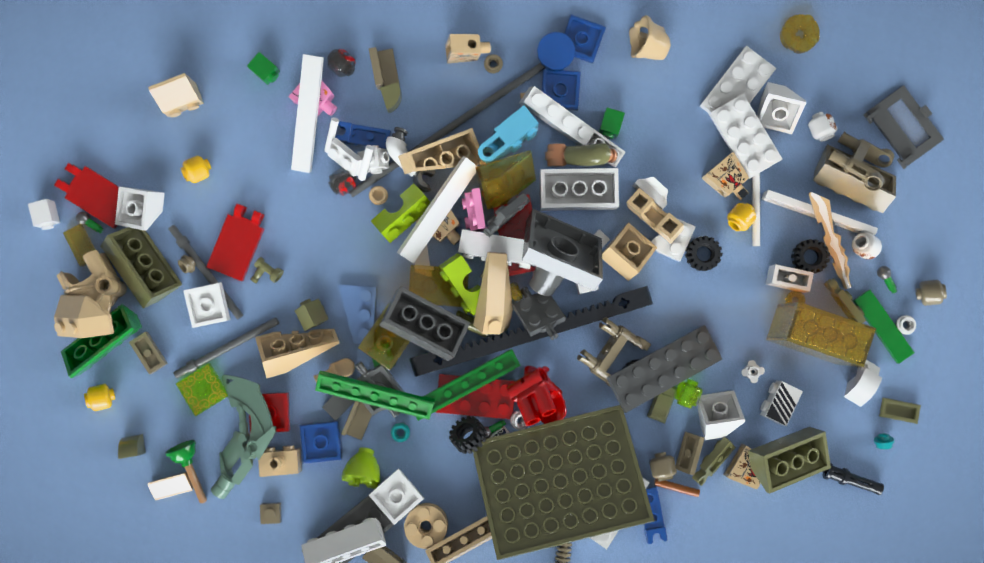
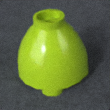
M363 447L359 448L358 452L346 463L341 475L342 480L348 482L350 486L359 487L360 484H364L368 488L376 489L378 484H380V469L373 455L374 450Z

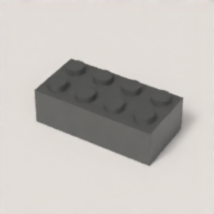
M401 286L395 291L379 323V326L447 361L455 357L470 325V322Z

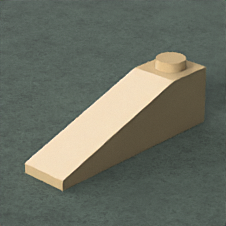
M487 252L473 325L482 334H501L509 328L513 312L507 254Z
M335 329L310 330L309 333L292 331V334H281L280 331L255 337L266 378L287 373L339 344Z

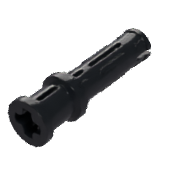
M830 463L831 468L823 471V479L838 481L840 485L849 484L877 495L883 493V483L850 473L847 468L841 469Z

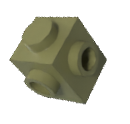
M307 299L301 302V307L295 310L304 331L319 326L329 319L319 299L314 301Z

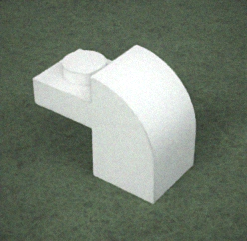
M863 358L859 362L856 376L847 383L844 397L860 407L864 405L875 394L881 383L882 377L879 376L880 367Z

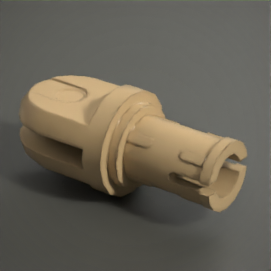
M344 358L331 363L329 369L325 370V372L348 377L353 374L355 364L351 359ZM318 374L313 376L316 383L318 379Z

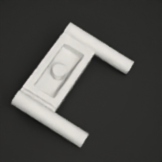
M331 118L324 151L352 176L357 175L359 180L364 181L374 147L367 145L362 159L339 139L335 138L339 119Z

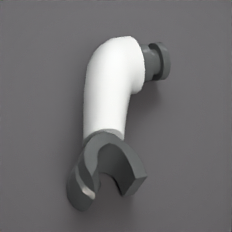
M395 127V133L386 139V150L389 156L402 168L398 156L408 152L407 144L405 143L406 138L404 137L407 136L408 132L403 128ZM435 170L408 173L411 177L414 176L413 183L422 192L431 191L429 184L422 180V175L432 177L435 175Z

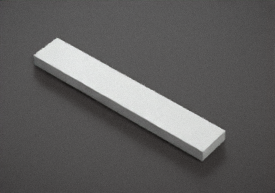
M303 54L291 170L306 173L312 172L324 57Z
M464 156L460 159L397 251L398 254L414 264L478 171L479 167Z
M771 190L763 192L762 200L816 219L812 205ZM831 212L832 222L835 226L858 234L869 232L876 235L878 228Z

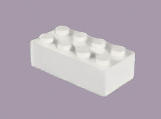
M618 168L540 170V211L616 210L619 207Z

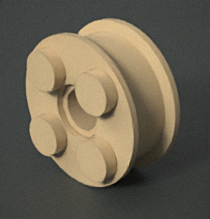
M433 503L417 505L416 508L409 512L404 523L407 539L411 544L421 549H428L443 541L448 530V518L445 512ZM423 521H429L431 523L432 528L430 530H424L421 526V523Z

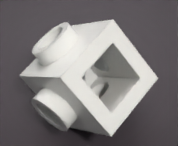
M373 145L374 149L368 173L380 174L382 170L389 168V155L386 149ZM364 150V151L357 152V154H358L362 159H363L365 150Z

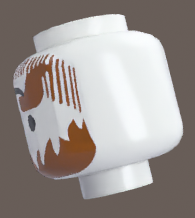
M819 112L812 116L813 119L808 123V126L815 140L823 142L835 136L834 133L837 131V126L831 114Z
M869 232L857 234L852 241L853 251L863 259L875 258L879 255L882 248L881 241Z

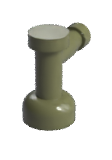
M259 257L254 264L257 270L250 280L257 284L258 279L266 272L270 275V280L276 283L282 277L284 271L281 268L274 269L264 262V258Z

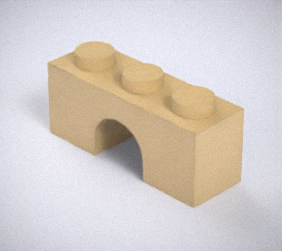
M640 188L626 202L628 209L670 244L684 230L683 223L672 214H667L655 204L654 199Z

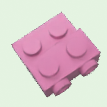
M480 188L472 189V192L465 193V198H462L463 210L467 209L468 217H464L466 229L470 228V231L480 232L484 231L486 227Z

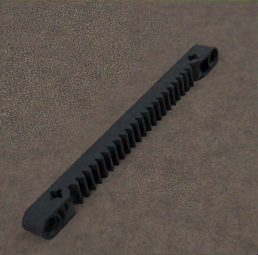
M648 286L615 296L612 304L608 300L604 301V306L602 303H597V309L594 305H591L589 310L586 307L582 308V313L579 309L575 310V315L572 312H568V318L565 316V321L556 325L554 330L556 333H561L600 321L605 317L610 318L652 305L653 301ZM621 298L623 299V301H627L625 308L623 306H619ZM525 327L524 331L517 328L516 334L513 330H510L509 336L503 332L502 338L496 334L495 340H492L490 336L487 342L480 339V345L476 341H473V347L467 343L465 349H463L460 345L455 357L449 361L443 360L442 365L434 361L437 355L431 352L409 358L414 377L548 337L549 335L547 332H542L530 336Z

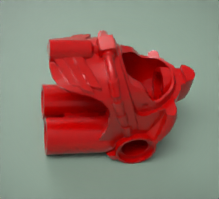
M530 365L525 366L522 378L507 386V393L514 402H517L526 426L534 425L540 420L543 424L562 420L566 416L567 410L562 391L548 377L547 372L550 369L546 366L542 368Z

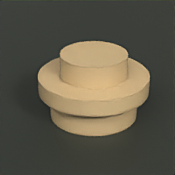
M375 186L369 192V199L375 205H382L388 199V192L382 186Z

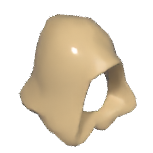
M645 15L640 21L635 22L634 27L629 30L632 58L663 60L666 58L671 43L664 27L655 24L649 16ZM642 27L647 28L648 34L640 32V29Z

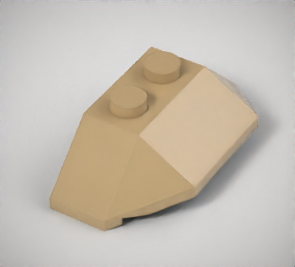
M68 294L60 296L54 315V328L57 336L87 338L114 333L111 314L108 311H104L89 296Z

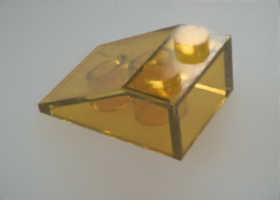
M531 150L475 167L480 192L487 210L506 204L513 196L518 195L536 181Z
M410 266L409 291L437 306L461 307V300L459 297L455 298L449 289L452 287L448 281L445 282L440 276L439 272L441 270L439 267ZM469 274L463 280L465 289H468Z
M388 303L358 348L385 368L391 370L410 341L379 326L389 305Z

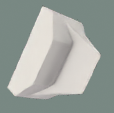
M655 177L638 179L632 185L636 190L640 188L654 199L655 204L661 210L666 207L668 189Z

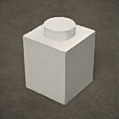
M44 199L28 204L33 226L47 230L54 228L55 224L60 223L55 201Z

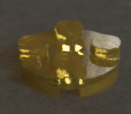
M799 14L790 17L784 23L780 32L783 46L797 54L808 52L820 39L818 24L811 15ZM798 30L803 31V38H800V36H796L795 33H797Z

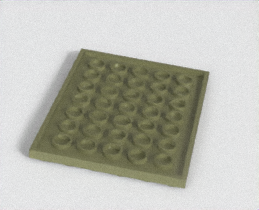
M620 405L487 438L485 442H481L483 444L482 447H477L478 451L472 450L498 561L654 522L626 418Z

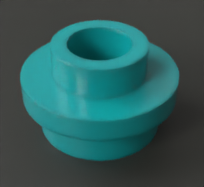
M397 423L391 429V437L396 442H404L410 436V429L404 423ZM398 429L404 430L403 436L397 434Z
M878 434L874 438V444H876L878 449L885 450L893 447L894 438L889 434Z

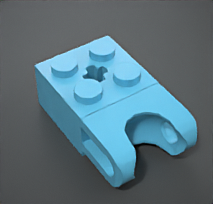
M525 105L494 129V135L480 145L478 155L482 161L486 162L482 166L486 168L494 166L510 152H517L526 139L529 142L537 135L539 122ZM490 152L492 155L490 157H486L484 154Z

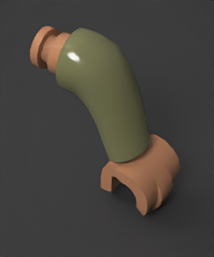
M602 143L582 146L549 144L547 152H545L547 167L565 166L567 164L597 166L604 165L607 162L613 163L617 159V151L610 149L607 144Z

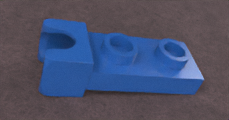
M339 121L338 125L341 129L346 130V133L344 135H336L335 138L344 144L360 146L378 145L379 148L386 149V139L391 136V130Z
M657 487L646 488L654 517V522L644 524L646 541L648 544H652L653 535L659 533L660 538L666 542L668 539Z

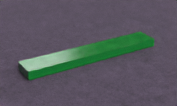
M510 349L422 397L434 399L432 414L521 365L513 350Z
M321 370L318 374L315 391L430 420L434 399Z

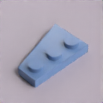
M338 285L353 342L374 344L377 287Z

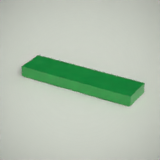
M871 290L865 291L852 300L856 306L862 309L864 318L897 364H900L915 353Z

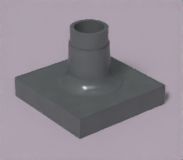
M532 209L526 220L522 261L536 266L533 276L529 281L530 287L540 295L552 296L565 278L596 291L603 279L602 238Z

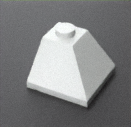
M767 82L760 100L757 117L764 128L792 134L804 109L806 100L786 86Z
M119 187L115 225L147 230L163 212L164 193Z
M734 390L698 396L700 400L697 405L705 440L726 437L745 422Z

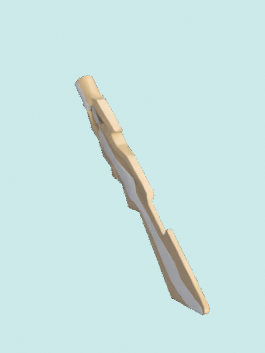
M809 192L808 195L817 223L822 222L825 232L823 240L828 247V253L830 252L834 263L832 265L837 276L841 279L844 289H849L852 286L849 280L850 268L847 265L848 257L844 253L845 249L840 245L841 235L834 233L830 200Z

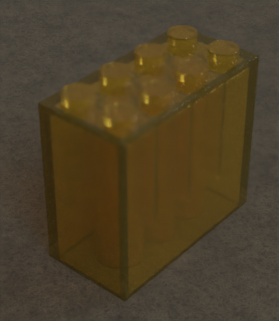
M792 302L777 305L766 340L837 365L864 367L876 328L801 302Z

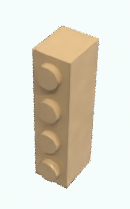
M487 516L426 549L425 552L430 562L449 563L492 539Z

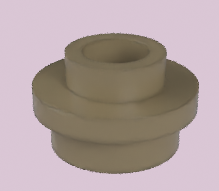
M491 54L486 57L484 67L487 72L495 74L502 69L503 61L500 56ZM496 62L497 66L491 67L490 63Z
M183 255L178 260V265L184 273L187 274L188 272L192 273L195 271L196 263L192 257Z

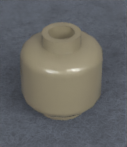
M939 280L922 281L919 284V288L915 289L916 299L921 300L924 306L939 305L947 298L946 286Z
M666 452L654 454L655 458L649 461L653 478L658 479V481L673 479V475L677 473L674 457L671 455L666 456Z

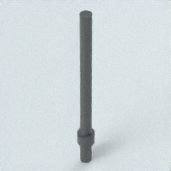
M175 225L169 227L168 230L177 240V245L194 259L197 268L210 285L219 283L190 246L188 238L183 236ZM224 290L229 310L237 320L242 318L244 315Z
M275 317L199 359L187 362L184 367L174 371L173 374L176 378H179L189 372L193 373L205 363L280 323Z

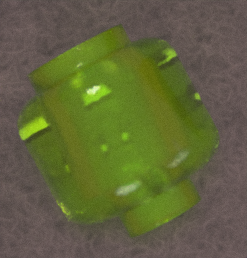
M687 379V382L679 383L674 395L677 404L692 409V406H697L703 393L702 388L698 386L699 382Z

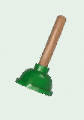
M188 440L168 449L165 452L166 456L170 457L173 462L181 463L182 467H185L199 502L205 503L207 498L192 465V457L196 452V441Z

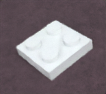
M222 282L184 290L192 328L231 320Z
M397 469L369 494L370 498L394 525L424 499L422 494L400 469Z

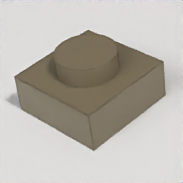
M281 503L260 504L261 524H277L282 522Z

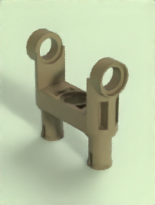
M844 131L838 143L852 149V156L848 157L834 149L828 160L843 167L844 172L862 181L868 190H879L884 182L883 176L880 172L862 162L866 159L878 167H888L894 160V153L889 149H880L864 139L858 140ZM887 155L890 161L882 162L879 156ZM869 178H877L879 180V184H871L869 182Z
M605 317L601 320L605 324L600 322L599 328L609 333L611 337L596 358L583 349L580 353L586 358L578 354L577 360L587 365L591 373L610 386L606 378L610 376L607 370L628 341L635 347L637 346L645 351L649 350L651 344L640 336H636L624 326H617Z

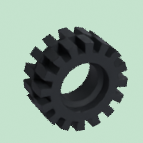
M700 236L688 244L685 250L687 251L685 258L688 259L687 263L691 264L690 267L695 268L697 271H707L715 268L720 263V257L723 254L720 251L722 247H719V242L714 241V238ZM701 246L707 247L711 252V256L707 261H701L697 257V250Z
M817 239L802 241L792 251L794 252L791 255V258H794L792 264L796 265L795 269L813 272L814 274L821 272L828 266L826 263L830 262V259H828L830 252L827 253L826 251L828 247H824V243L818 242L819 240ZM807 250L816 252L817 261L814 264H808L804 260V253Z
M467 416L466 419L462 417L461 422L457 420V425H452L451 428L453 430L449 431L451 435L449 439L460 453L466 454L468 452L471 454L472 450L476 452L478 451V446H483L481 442L486 441L487 433L485 427L474 416L472 418ZM473 431L469 437L463 439L468 432Z

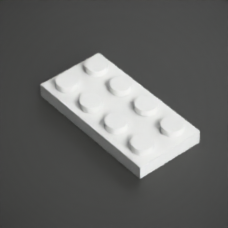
M746 46L700 107L710 114L743 93L750 104L776 70V67Z
M744 93L709 114L730 151L735 153L749 179L782 160L781 155Z

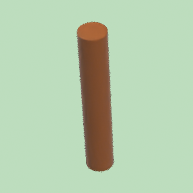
M654 480L655 486L699 497V489L666 480Z

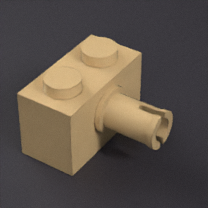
M294 445L283 446V450L267 447L260 460H258L259 477L299 474L302 471L300 448H295Z

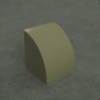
M398 82L380 88L388 113L395 111L401 103L402 92Z
M143 434L123 437L119 441L118 459L146 453Z

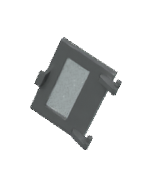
M904 85L864 114L869 124L875 123L900 158L897 161L903 169L944 140L928 118L932 115V112L926 105L920 108Z

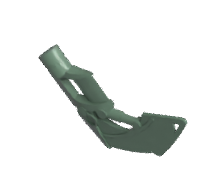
M223 375L222 381L231 407H237L236 410L239 413L240 423L239 431L233 433L230 442L222 453H219L221 475L212 486L211 492L220 499H225L235 484L239 485L253 467V459L257 457L260 460L276 433V426H273L268 406L260 392V385L231 375ZM245 411L251 416V434H249ZM240 458L242 464L233 475L232 467Z

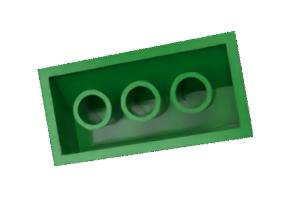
M121 304L110 313L114 329L113 334L77 338L61 351V355L68 376L74 378L81 375L110 351L122 344L128 337L136 333L142 327L138 315L124 304Z

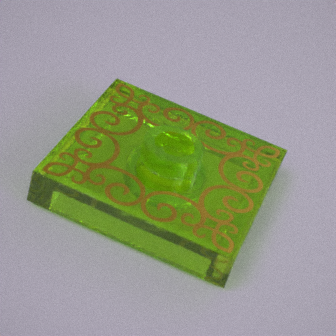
M211 363L206 364L176 383L195 416L200 415L228 397L225 387Z

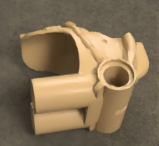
M93 250L83 255V259L92 274L87 279L79 282L74 275L62 271L56 275L62 288L65 290L64 294L89 296L104 311L109 313L117 299L125 295L127 291L126 284L120 281L105 253L99 254L98 250Z

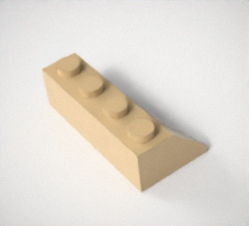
M473 128L398 156L404 174L416 171L455 168L463 156L475 165L486 164L478 155L479 144Z

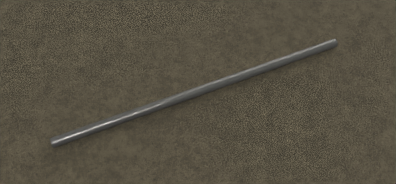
M539 63L409 151L438 141L541 72L545 67ZM395 161L391 162L388 169L382 170L380 174H373L357 185L355 189H351L350 195L352 197L356 196L398 168L399 165Z

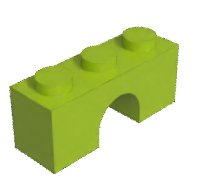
M414 183L400 195L403 199V205L400 210L395 213H389L386 209H383L371 220L373 225L389 243L394 241L418 220L431 203Z
M456 253L438 266L441 270L439 274L445 282L448 281L452 286L449 289L455 298L459 297L461 300L460 306L465 313L469 312L474 316L481 286L477 284L471 289L464 288V277L472 272L463 256Z

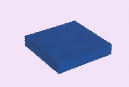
M570 15L564 34L570 37L574 43V57L593 63L606 27Z
M543 69L541 91L565 109L578 110L581 72Z
M339 421L299 425L303 464L342 460Z

